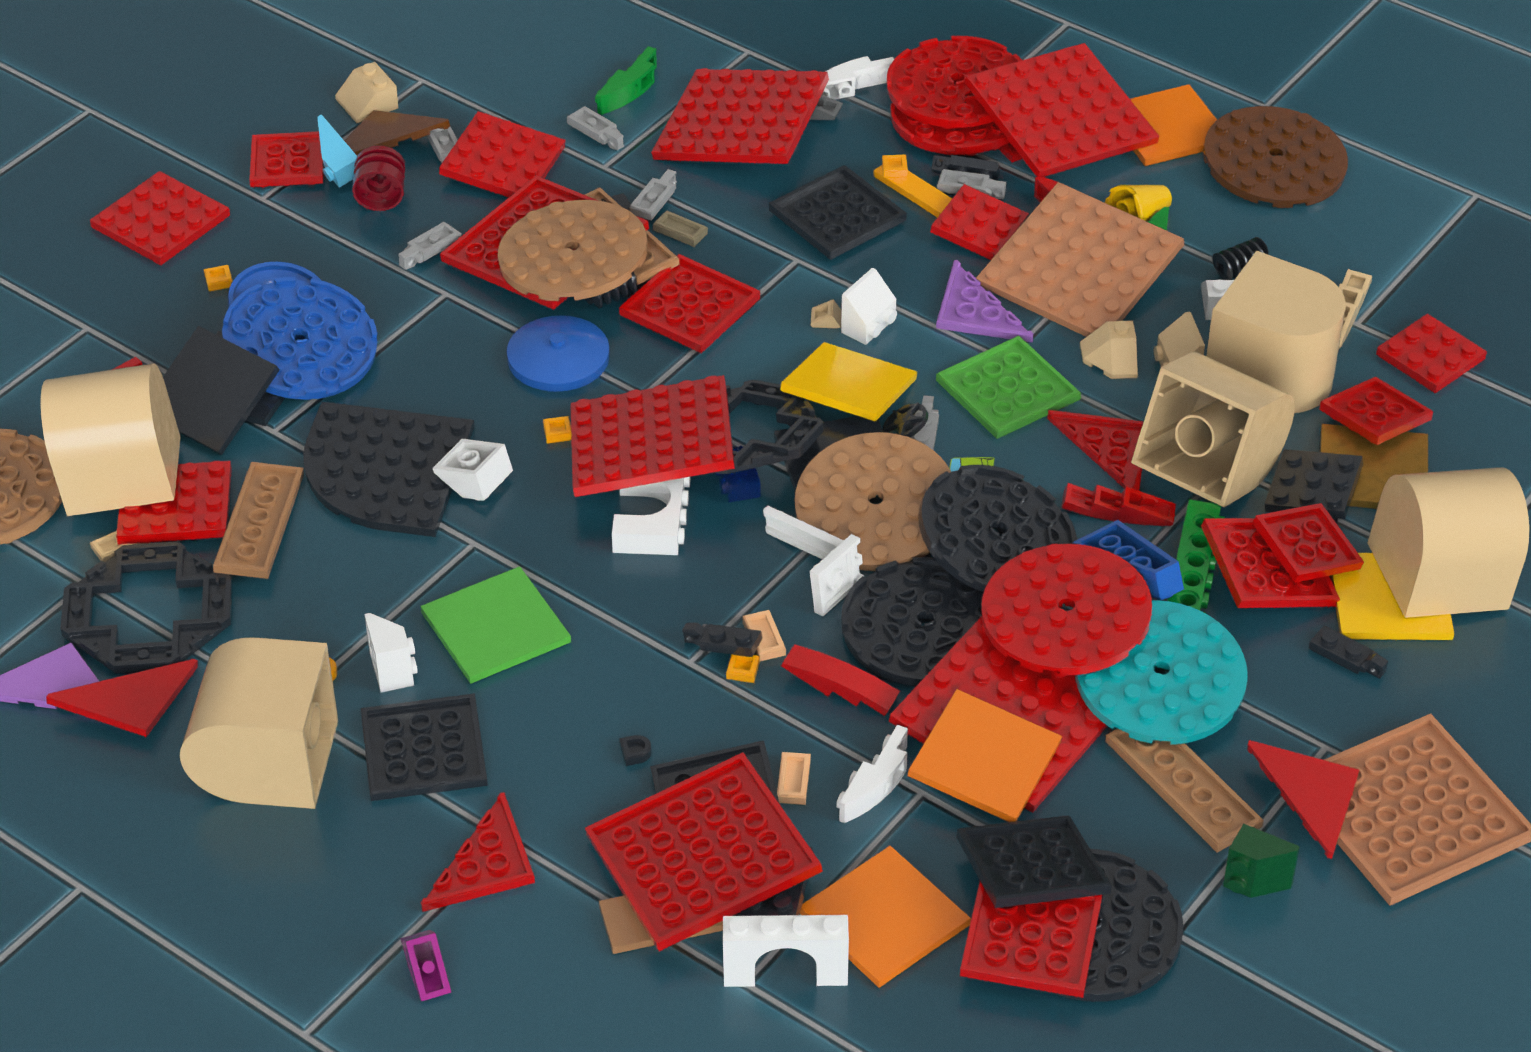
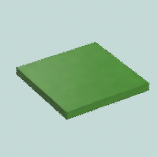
M1020 336L936 373V381L996 439L1047 416L1048 410L1058 411L1081 400V392Z
M520 566L421 606V613L470 684L571 643V635Z

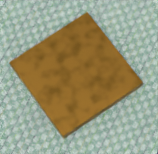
M1321 425L1320 452L1363 456V467L1350 503L1352 507L1377 509L1383 488L1390 477L1398 474L1428 472V434L1404 432L1376 445L1346 426Z

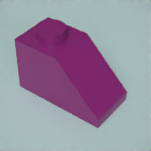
M426 930L400 938L408 969L420 1000L425 1001L451 993L436 933L432 930Z

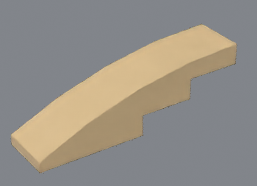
M1350 269L1347 270L1343 283L1339 285L1346 303L1339 348L1342 347L1372 282L1371 275Z

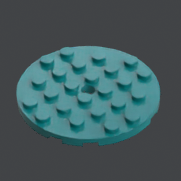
M1152 600V616L1149 631L1140 645L1137 644L1131 649L1129 656L1122 661L1096 672L1075 675V680L1080 695L1087 707L1100 721L1111 729L1116 727L1129 733V738L1142 742L1152 743L1153 740L1170 741V745L1206 738L1231 721L1233 714L1242 704L1247 686L1248 672L1244 654L1231 633L1218 621L1190 606L1170 601ZM1155 667L1168 670V673L1162 675L1156 673L1154 669Z

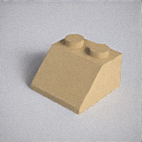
M376 62L354 69L335 95L336 100L356 123L364 121L373 110L390 112L399 108L397 87Z
M1185 312L1158 335L1157 346H1154V357L1156 361L1160 362L1161 367L1191 352H1198L1204 355L1205 344L1191 312Z

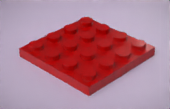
M478 111L440 165L439 174L510 197L535 176L545 179L565 148L566 140Z
M159 171L90 219V223L93 229L153 262L162 265L229 217L230 210L229 207Z
M678 254L677 257L679 258L680 265L672 269L669 267L659 271L619 307V312L621 316L702 353L760 299V290Z
M213 461L178 464L175 498L173 501L140 506H125L119 509L116 534L117 543L133 544L224 537L229 520L231 462Z
M1254 518L1204 519L1201 527L1237 608L1336 607L1337 602L1340 601L1329 576L1295 583L1253 525Z
M980 881L960 967V976L1083 998L1102 895L995 908Z

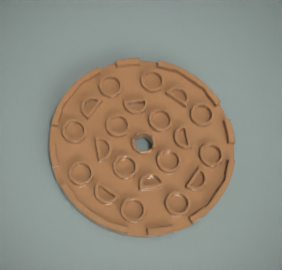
M596 200L553 202L549 206L536 211H530L505 233L499 244L498 261L502 276L507 283L525 295L533 293L538 295L539 299L548 301H559L560 297L573 296L574 300H581L606 293L632 277L631 273L637 267L641 268L645 261L648 241L646 230L639 218L621 206Z
M0 429L1 545L11 543L37 530L50 519L62 502L47 454L45 441L32 434L29 437L17 433V430Z
M874 432L847 437L822 450L804 469L795 492L796 517L798 520L804 521L842 540H845L851 534L859 537L860 543L857 545V553L862 555L863 561L859 566V570L876 571L877 567L892 561H897L898 564L909 562L915 557H925L930 553L919 528V506L933 480L946 471L950 473L951 470L934 450L907 436ZM876 495H878L879 498L883 500L879 504H872L869 502L870 499L875 498Z

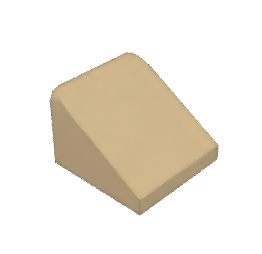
M834 299L812 308L810 325L813 328H841L842 310Z

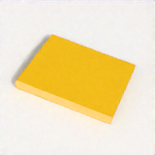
M823 342L781 382L780 390L876 421L916 380L917 371Z
M1358 553L1364 561L1360 570L1331 575V581L1340 598V601L1336 604L1339 632L1350 639L1453 640L1454 629L1451 614L1404 617L1373 553Z

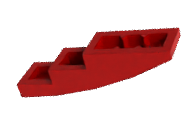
M1067 483L1063 493L1061 508L1109 521L1119 520L1122 523L1172 526L1176 504L1127 486L1120 493L1100 485H1096L1095 489L1090 491Z
M795 644L781 667L829 697L833 691L855 706L862 701L883 716L887 714L900 692L879 678L847 662Z

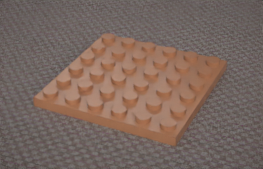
M1058 182L976 279L981 282V286L984 289L1087 337L1106 322L1122 321L1184 246V238Z
M1428 714L1324 759L1329 762L1359 769L1358 779L1337 844L1389 905H1393L1531 842V823L1432 714Z

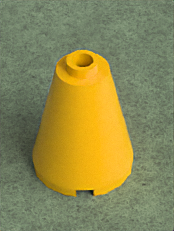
M1118 185L1110 189L1109 192L1111 193L1105 200L1106 204L1148 222L1162 208L1170 207L1172 196L1169 189L1164 185Z

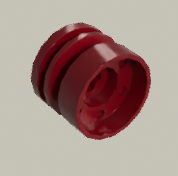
M371 146L363 149L357 155L354 164L352 186L354 198L360 205L373 211H386L394 208L401 202L404 195L406 168L403 157L393 148L386 146Z

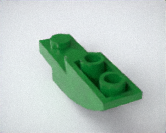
M648 46L642 54L638 55L636 61L626 71L618 69L612 77H609L607 83L601 90H598L595 96L598 114L603 115L629 104L654 84V70L657 68L656 48Z

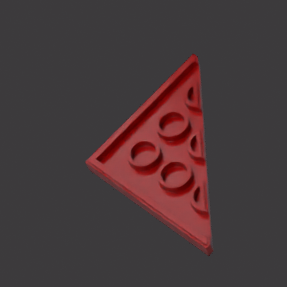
M1048 410V420L1124 489L1127 486L1139 491L1143 468L1132 464L1131 461L1144 421Z
M191 659L49 693L46 696L47 704L147 737L198 668V660Z
M1249 740L1248 752L1255 756L1259 762V767L1268 779L1279 788L1281 796L1292 811H1296L1302 819L1303 826L1312 838L1323 847L1327 858L1332 859L1358 779L1359 769Z
M504 792L498 795L493 807L487 810L476 825V830L472 836L465 840L455 854L453 862L448 868L444 869L433 884L432 891L426 898H423L421 901L422 912L535 883L534 873Z

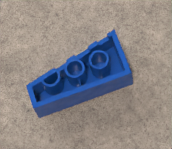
M1119 520L1072 542V544L1087 545L1109 551L1129 562L1142 575L1148 585L1151 597L1162 601L1184 590L1179 561Z

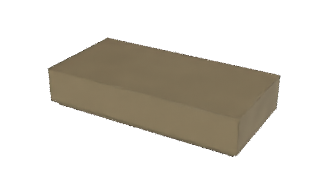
M669 211L663 213L653 223L654 231L693 247L708 234V227Z

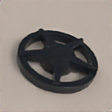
M918 402L905 405L896 411H892L893 413L885 421L882 430L884 433H889L897 429L899 435L912 437L925 426L928 420V411ZM918 410L923 412L922 416L914 415Z

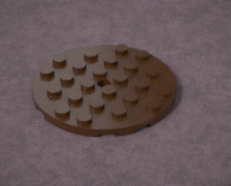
M1254 106L1233 110L1215 121L1208 130L1203 148L1204 162L1208 163L1211 169L1210 174L1225 189L1253 203H1258L1260 200L1273 203L1272 207L1293 208V204L1301 203L1309 206L1329 198L1341 187L1348 168L1346 149L1330 127L1307 113L1281 107Z

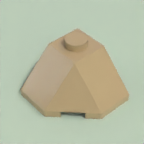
M1133 321L1106 322L1080 341V350L1084 364L1090 367L1093 365L1104 370L1103 374L1111 379L1137 378V344Z

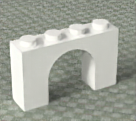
M691 477L620 489V496L653 497L663 501L667 506L651 515L614 514L612 528L613 553L678 555L679 544H684L685 528H681V525H686L687 509H683V506H688L689 490H685V487H690Z
M848 915L723 916L724 987L755 986V963L758 958L766 952L781 948L798 949L808 953L815 959L817 986L848 985Z

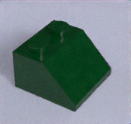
M1243 823L1229 847L1223 887L1250 898L1291 889L1300 846Z

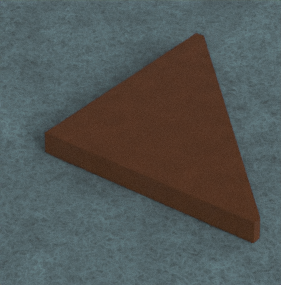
M373 110L344 141L358 155L363 149L371 146L392 148L398 146L399 141L410 137L412 140H416L430 135L431 130L437 128L448 129L450 123L448 119Z

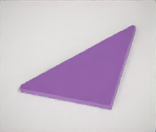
M954 260L936 321V328L1005 339L1020 336L1025 342H1033L1034 333L1030 330L1027 331L1022 326V322L1011 311L1003 308L1001 302L990 291H986L976 277L969 271L966 272L958 260Z
M69 643L0 675V701L19 704V701L34 703L37 707L57 709V707L47 704L46 696L49 693L99 682V680L72 643Z

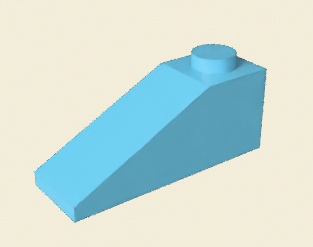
M320 115L317 118L321 154L325 166L323 173L330 182L333 180L340 188L353 180L354 164L357 155L327 120Z

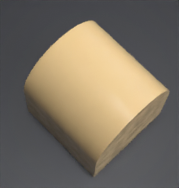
M1256 251L1212 309L1207 357L1290 394L1295 402L1294 413L1311 410L1319 406L1320 402L1326 399L1332 390L1346 307L1344 295L1340 288L1324 275Z
M1191 352L1160 368L1131 463L1209 501L1226 507L1254 490L1274 466L1290 432L1295 410L1294 398L1288 393L1198 352Z
M156 364L53 378L43 382L41 390V418L44 440L67 516L174 500L181 437L163 376Z
M1503 467L1398 474L1390 477L1380 497L1368 545L1404 617L1508 610L1528 551L1529 517L1526 500L1517 478L1510 470Z
M240 638L226 642L213 651L209 657L180 750L182 767L193 782L205 791L229 801L315 809L338 725L327 643Z

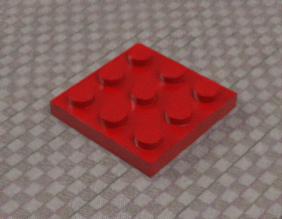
M319 131L252 135L251 187L323 183L324 163L321 154Z
M964 184L934 221L930 232L992 260L1028 218L1029 213Z
M1428 313L1378 346L1376 352L1377 356L1434 393H1437L1485 360L1487 354L1486 350Z
M1373 377L1322 400L1319 409L1332 419L1337 420L1376 445L1432 420L1433 415L1431 409L1377 377Z
M1322 503L1256 515L1252 522L1295 583L1360 570L1364 564L1363 559Z

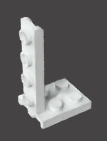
M770 506L765 507L763 514L766 517L765 529L767 534L823 559L810 570L814 612L821 616L826 615L847 596L852 586L864 576L859 571V566L863 563L862 555L857 553V545L860 543V538L851 534L848 538L842 540Z

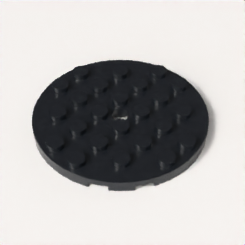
M990 465L960 466L957 471L950 473L946 471L933 480L921 500L918 513L920 532L928 550L937 562L952 576L964 584L984 592L994 573L1014 557L1035 548L1051 544H1072V542L1077 540L1073 523L1067 512H1062L1054 503L1056 499L1039 485L1036 488L1023 480L1025 476L1008 469ZM993 528L999 529L1002 535L999 536V533L996 532Z
M915 557L913 562L900 564L897 561H892L877 567L876 572L868 577L862 576L849 590L844 600L841 614L843 638L853 656L871 672L887 680L916 687L982 616L981 603L984 592L976 590L952 576L935 558ZM922 619L931 620L930 623H925L924 626H922L920 621Z
M1090 849L1112 884L1111 894L1102 895L1084 997L1054 994L1081 1001L1102 1002L1131 997L1152 987L1174 965L1182 943V911L1177 899L1174 900L1169 892L1166 882L1153 870L1148 872L1136 865V860L1125 855L1106 850Z

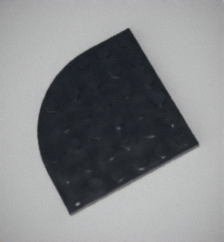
M321 402L304 446L303 458L307 482L314 495L327 509L336 515L342 514L351 518V522L354 524L383 531L436 537L453 489L434 473L433 467L461 439H471L475 428L474 420Z

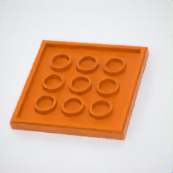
M1189 84L1130 99L1160 136L1158 143L1133 150L1144 166L1203 152L1207 132L1217 119Z
M956 689L910 766L907 776L1005 821L1016 822L1061 743L1062 736Z
M891 846L803 903L800 911L801 915H848V959L878 988L964 930L971 923V918Z

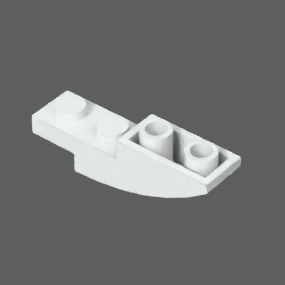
M866 56L842 63L825 71L828 72L829 81L822 95L836 100L855 96V89L887 83L888 69L894 58L870 61L869 57Z
M897 725L893 733L885 737L882 752L880 755H875L872 764L863 761L858 771L852 772L846 792L842 791L837 800L836 807L840 809V822L846 823L866 813L880 803L900 782L907 769V752L905 750L907 748L908 728Z

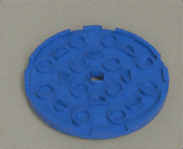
M295 277L275 278L274 282L265 285L258 283L245 290L232 302L223 320V339L277 365L280 370L265 392L284 398L319 399L344 392L365 377L376 356L377 330L374 320L370 319L369 315L365 312V306L344 289L318 279L311 278L310 282L296 280ZM300 335H302V336L306 337V339H303V340L297 339V341H295V337H294V336H300Z

